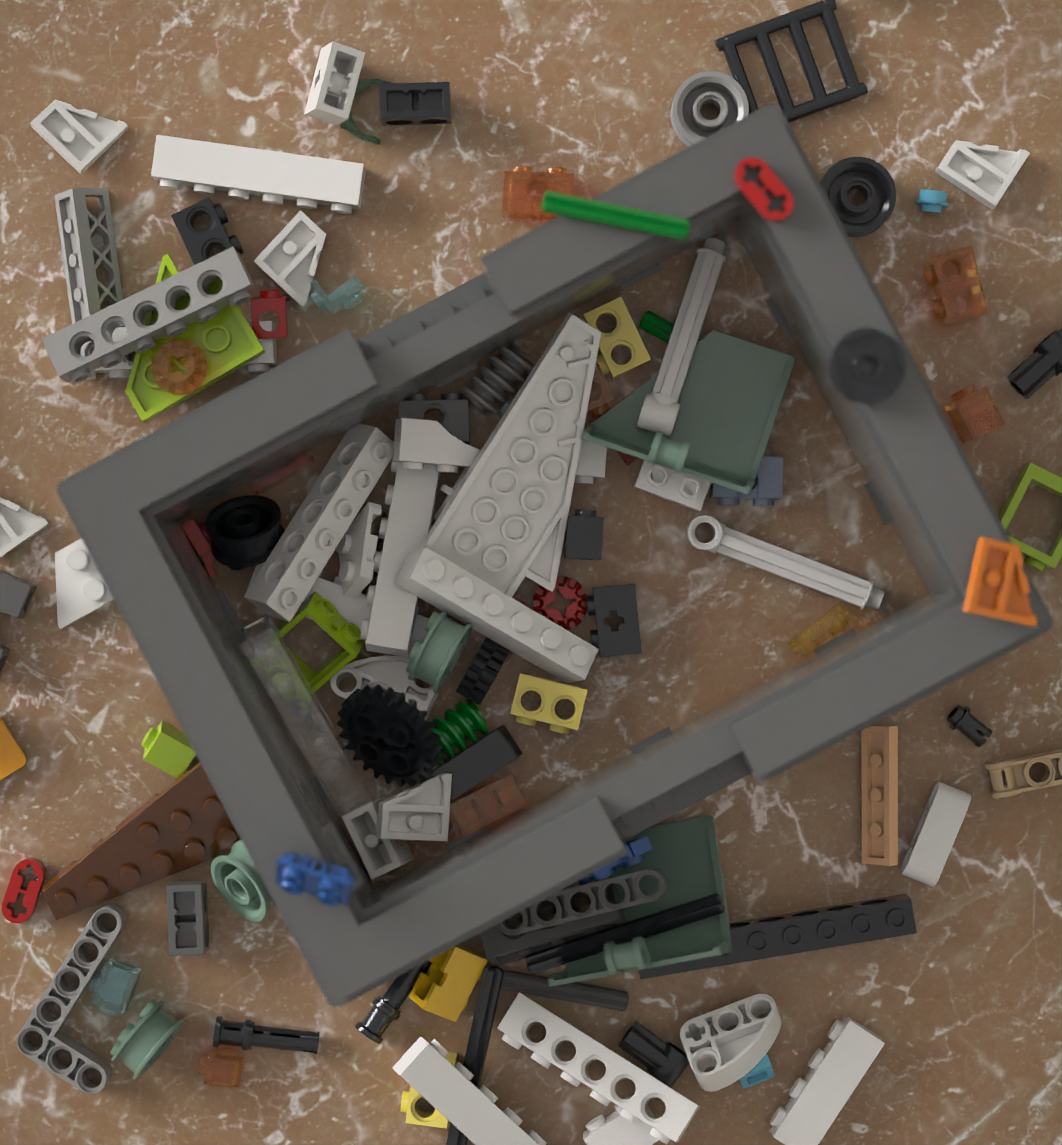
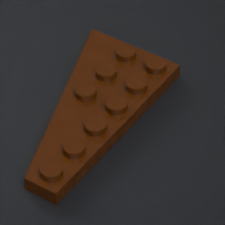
M199 761L187 773L184 771L179 775L175 782L161 794L154 795L117 825L116 830L104 840L101 838L96 842L92 849L78 861L71 862L45 883L42 887V893L55 919L59 920L231 852L233 844L241 840Z

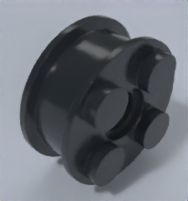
M849 157L834 164L820 182L849 237H863L873 233L886 222L894 209L896 202L894 181L890 173L880 163L870 158ZM850 189L862 191L865 197L864 204L860 206L852 205L848 201L847 192Z
M245 495L229 499L216 506L205 520L206 533L212 539L211 553L219 563L228 566L232 570H241L245 567L266 562L285 531L284 527L280 524L282 515L279 505L274 500L264 496Z

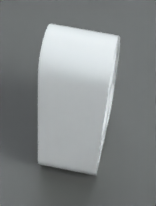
M378 656L352 662L336 673L330 681L334 693L343 702L357 688L361 690L367 684L372 689L377 684H380L383 691L392 687L395 696L398 697L403 692L405 693V701L407 703L415 700L417 702L416 710L418 712H427V715L424 717L425 721L438 694L433 692L434 686L425 689L419 688L416 685L417 678L413 681L408 679L409 673L406 672V668L410 660H408V657ZM345 677H353L357 681L356 687L351 692L345 693L339 690V683Z
M762 993L756 994L690 1019L683 1024L680 1030V1038L695 1078L702 1089L713 1092L733 1084L751 1071L766 1055L782 1025L777 1005L771 996ZM770 1013L765 1018H758L761 1014ZM736 1025L735 1029L725 1031L729 1026ZM708 1067H715L714 1070L710 1072H703Z

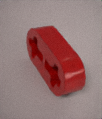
M750 157L739 163L734 174V180L739 190L767 221L775 223L785 220L792 212L794 206L793 197L789 190L761 159ZM748 167L750 170H753L757 167L761 171L758 180L764 187L760 189L753 181L746 184L743 181L746 174L743 168ZM766 191L775 199L780 196L784 198L785 202L782 205L783 213L777 210L773 212L768 211L767 207L770 201L764 194Z
M36 858L24 859L13 869L1 908L3 916L12 923L25 922L35 912L47 873L44 864ZM32 865L34 867L33 872L38 875V879H32L28 887L25 888L23 885L26 876L21 874V870H25ZM23 893L25 896L22 905L27 908V912L23 911L17 916L14 914L15 908L11 907L10 903L18 901L20 894Z

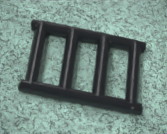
M822 0L715 40V46L719 52H724L733 79L741 85L747 96L749 115L759 110L736 46L755 39L780 109L788 123L868 93L864 82L860 83L837 22L834 10L837 9L835 0ZM821 16L846 85L845 88L829 94L826 93L801 24ZM786 28L789 29L814 98L794 106L769 37V34Z

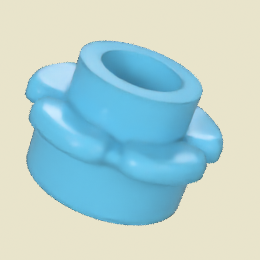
M920 189L919 199L915 200L916 204H921V211L941 213L942 207L949 206V203H946L947 192Z

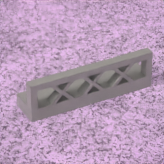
M71 188L54 195L72 324L100 311V304L104 298L112 305L123 300L108 188ZM85 197L98 198L99 213L96 217L87 210ZM94 230L103 237L104 246L100 252L91 242V234ZM99 264L108 271L109 280L105 286L96 278V268Z

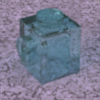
M108 959L104 963L101 973L95 972L92 978L89 992L94 994L90 1003L97 1005V1010L106 1015L117 1016L118 1013L124 1014L129 1009L142 970Z

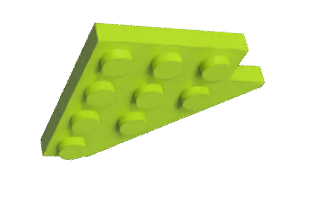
M168 254L162 258L155 284L179 273ZM219 280L211 282L207 288V294H218L223 287V282ZM190 296L180 297L175 305L176 310H185L190 305ZM226 306L218 310L219 314L215 318L206 322H199L197 320L187 325V330L182 334L168 338L166 335L154 341L155 345L152 348L136 353L125 392L142 422L146 424L266 353L239 306ZM158 311L147 313L144 322L145 326H151L157 322L159 317Z

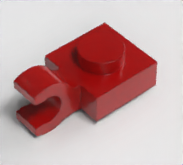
M192 519L181 527L204 560L207 572L212 577H216L218 573L213 566L216 559L211 553L212 539L206 533L205 522L199 524L196 519Z

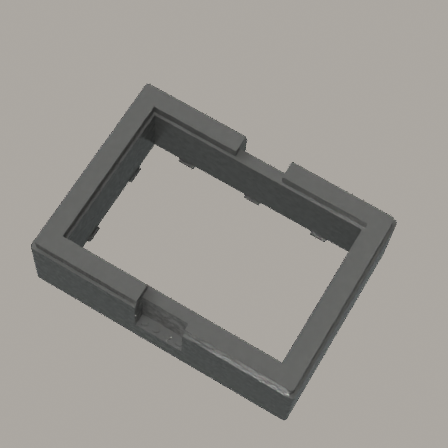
M770 104L590 199L687 219L690 221L691 226L686 240L682 241L558 216L481 257L483 274L359 340L348 328L71 475L58 484L57 493L323 995L333 1007H341L626 856L628 851L625 840L749 774L761 784L1044 634L1052 626V618L1024 565L1022 566V571L1028 580L1030 592L1027 594L1032 614L1036 615V627L963 611L979 537L1012 543L784 114L776 105ZM750 157L761 159L789 190L793 197L794 206L792 212L785 220L775 223L767 221L739 190L734 180V174L742 160ZM748 167L743 168L746 173L743 181L746 184L753 181L762 189L764 186L758 180L761 171L757 167L753 170H750ZM766 191L764 194L770 201L767 207L768 211L773 212L777 210L783 213L782 205L785 202L784 198L780 196L775 199ZM733 225L769 292L770 299L766 300V303L785 339L789 340L792 338L796 343L867 476L869 483L864 485L884 525L891 523L929 595L856 633L854 629H851L815 648L816 655L676 730L671 731L670 727H667L629 747L632 753L489 829L486 828L485 824L446 844L447 851L374 889L338 822L337 816L341 815V811L321 774L315 777L240 637L239 632L243 630V627L224 591L217 592L181 527L179 519L247 483L252 482L253 486H256L294 466L291 460L431 385L436 384L440 388L478 368L476 362L615 287L620 286L622 290L627 289L662 270L660 264ZM862 328L880 330V332L894 338L900 344L906 359L905 375L895 393L888 399L871 405L847 401L835 389L829 375V361L833 348L848 333ZM867 356L861 357V364L857 366V370L859 373L864 372L866 377H872V370L877 368V362L869 361ZM294 852L310 858L308 868L311 867L313 859H317L315 870L321 871L324 862H327V874H329L331 865L350 869L349 873L356 875L352 890H350L348 904L339 903L338 906H330L317 900V896L303 892L302 895H294L285 892L280 888L281 885L275 883L277 860L282 858L283 853L291 855Z

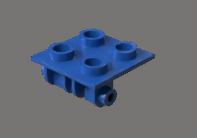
M294 852L291 855L283 853L282 858L277 860L275 883L281 885L280 888L285 892L294 895H302L303 892L317 896V900L330 906H338L339 903L348 904L350 890H352L356 875L349 873L350 869L331 865L329 874H327V862H324L322 870L318 871L315 870L317 859H313L311 867L308 868L310 858Z

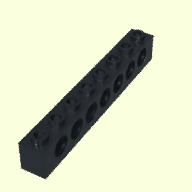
M900 894L730 923L731 953L638 971L640 979L915 934L917 931L912 901L908 895Z

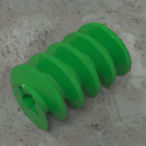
M467 698L466 703L460 701L455 704V711L451 709L444 712V719L437 716L432 721L435 723V726L431 732L441 736L436 742L443 747V750L438 754L441 758L443 753L451 759L455 758L453 750L455 745L462 751H465L467 749L464 741L465 738H468L474 744L477 743L478 739L475 731L479 730L485 736L489 734L483 714L477 705ZM443 759L438 763L440 767L444 765Z

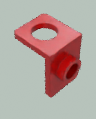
M280 289L260 290V296L250 299L252 329L258 339L286 338L288 336L286 302L290 301V295H281ZM273 311L278 315L280 322L276 330L266 331L260 326L259 318L263 312Z

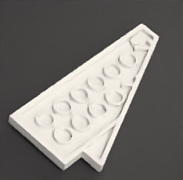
M569 312L418 549L427 547L511 598L525 576L551 592L554 590L582 442L581 435L584 430L600 343V331Z

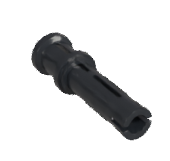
M428 960L396 977L383 997H375L372 1001L374 1004L373 1008L362 1022H357L355 1027L375 1043L381 1044L383 1041L382 1035L393 1020L399 1019L401 1013L399 1008L412 991L420 973H425L432 962Z
M217 1016L213 1047L218 1048L220 1045L238 1046L242 1048V1051H248V1049L251 1050L252 1046L317 1054L320 1032L256 1026L255 1022H252L250 1019H246L245 1022L223 1020L222 1016Z

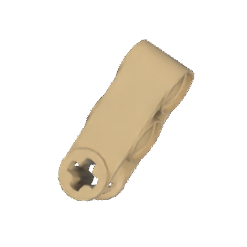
M1062 749L1019 758L1000 759L984 764L985 770H989L993 788V791L990 793L992 799L1014 796L1025 791L1062 784ZM1036 762H1042L1046 768V773L1040 780H1032L1029 776V769Z

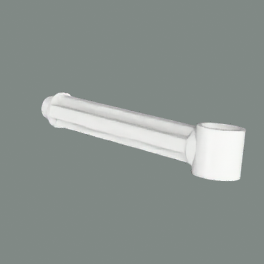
M707 238L703 248H698L696 251L697 256L652 393H647L637 427L656 433L660 432L665 436L671 437L681 406L678 400L723 263L726 261V257L723 255L726 245L719 239Z
M703 515L695 517L686 528L687 541L696 549L707 550L714 554L717 552L858 606L861 610L865 606L877 610L882 602L885 591L874 587L873 580L862 579L726 527V524L718 522L712 516ZM700 523H707L713 529V537L707 543H702L695 537V528Z

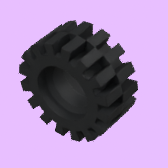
M486 637L456 692L480 705L510 650Z

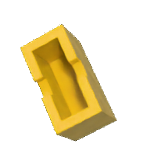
M462 943L430 959L429 961L432 964L427 974L420 973L408 996L423 1010L457 1022L461 1012L466 1008L468 998L475 984L482 977L484 967L488 961L472 947Z

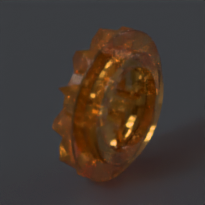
M172 338L171 341L159 345L158 351L152 357L151 373L157 385L171 394L183 395L193 392L203 383L207 375L208 362L205 353L196 343L188 339ZM171 356L180 361L186 358L187 361L184 363V367L187 369L188 377L178 371L173 374L170 372L174 367L171 363Z

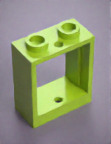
M1031 462L1024 464L998 515L1005 531L1030 482L1062 498V478ZM1062 529L1049 555L1008 535L1012 544L1020 546L1021 555L1026 557L1024 561L1026 565L1043 572L1045 567L1048 569L1056 568L1062 556Z
M315 591L302 602L290 622L282 620L261 639L252 656L304 702L359 654L365 640L360 639L361 631L354 623L348 622L336 611L335 606L329 600L322 598ZM307 615L342 646L339 651L315 671L280 640Z

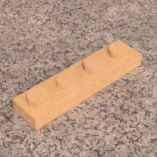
M870 725L861 730L862 864L894 866L898 865V726Z

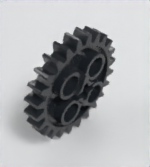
M368 684L361 690L357 688L341 704L342 708L337 713L341 717L337 722V726L344 729L339 734V737L349 741L345 749L354 750L356 754L352 759L354 761L362 760L364 762V771L369 768L373 769L374 778L377 779L380 775H383L386 783L389 785L394 779L399 787H403L406 782L410 787H413L417 782L422 784L438 768V763L442 760L438 754L443 750V747L436 743L441 736L431 732L435 723L426 722L424 717L427 715V712H418L415 709L417 706L415 700L407 703L405 701V693L402 692L398 697L395 696L392 687H389L385 692L380 684H377L373 689Z

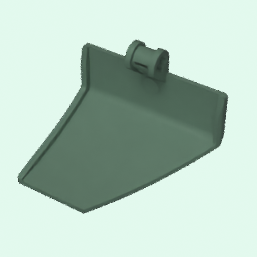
M713 330L697 342L678 400L681 406L671 437L665 436L660 432L656 433L637 427L647 393H652L657 377L656 374L585 428L581 439L644 459L647 463L653 465L654 463L680 474L685 473L750 495L795 362V357Z
M708 815L649 827L625 840L626 843L647 836L653 849L641 854L643 861L627 868L622 867L614 871V874L609 876V878L656 868L665 873L669 880L668 891L662 898L623 908L626 922L714 893H718L722 897L725 911L721 914L644 939L641 936L634 937L632 942L616 945L613 941L607 942L604 946V952L570 962L563 972L551 975L548 978L549 987L732 952L725 883L713 816ZM647 875L642 882L643 889L647 894L654 895L658 892L660 886L655 876ZM614 883L618 888L622 902L625 897V890L620 884Z

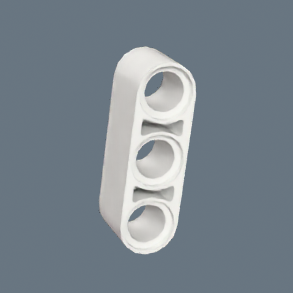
M940 781L935 784L903 860L900 874L931 887L936 885L970 805L971 794Z

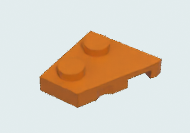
M979 537L964 603V612L1036 627L1037 619L1036 615L1032 614L1027 594L1030 592L1027 577L1022 571L1023 559L1019 545Z

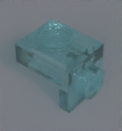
M356 275L329 295L325 293L316 279L310 283L315 290L310 294L321 311L328 307L332 314L343 307L349 310L363 300L361 294L366 291Z

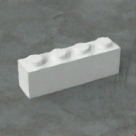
M845 1015L842 1021L837 1019L827 1034L830 1040L824 1049L818 1048L808 1062L810 1070L805 1078L799 1077L789 1091L791 1099L785 1108L780 1106L770 1120L772 1136L785 1145H818L885 1043L881 1037L848 1015Z

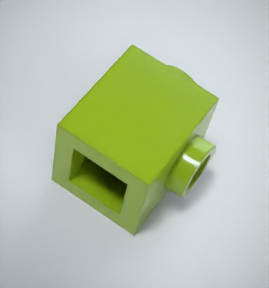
M163 720L157 729L152 727L149 729L141 746L145 747L143 760L175 778L186 771L196 755L185 733Z

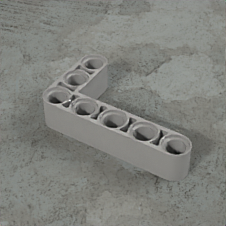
M106 904L92 915L17 1036V1047L23 1055L87 1094H96L107 1085L112 1077L111 1065L106 1059L60 1030L125 928L127 915L125 910L117 904ZM103 913H111L116 917L117 926L115 929H107L102 925L101 916ZM85 942H91L97 946V958L91 959L84 954L83 945ZM66 972H74L78 975L80 979L78 988H72L66 984L64 980ZM48 1001H54L60 1005V1017H53L48 1014L46 1010ZM29 1031H37L41 1034L43 1038L42 1046H34L29 1042ZM59 1049L69 1051L72 1055V1064H62L57 1058V1051ZM88 1068H96L100 1071L102 1075L100 1083H93L87 1078L86 1070Z

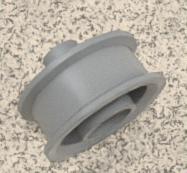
M716 71L700 72L686 79L678 88L671 107L673 130L680 141L688 147L749 115L748 99L741 85L732 77ZM705 104H712L717 107L719 116L714 120H707L702 117L700 108Z

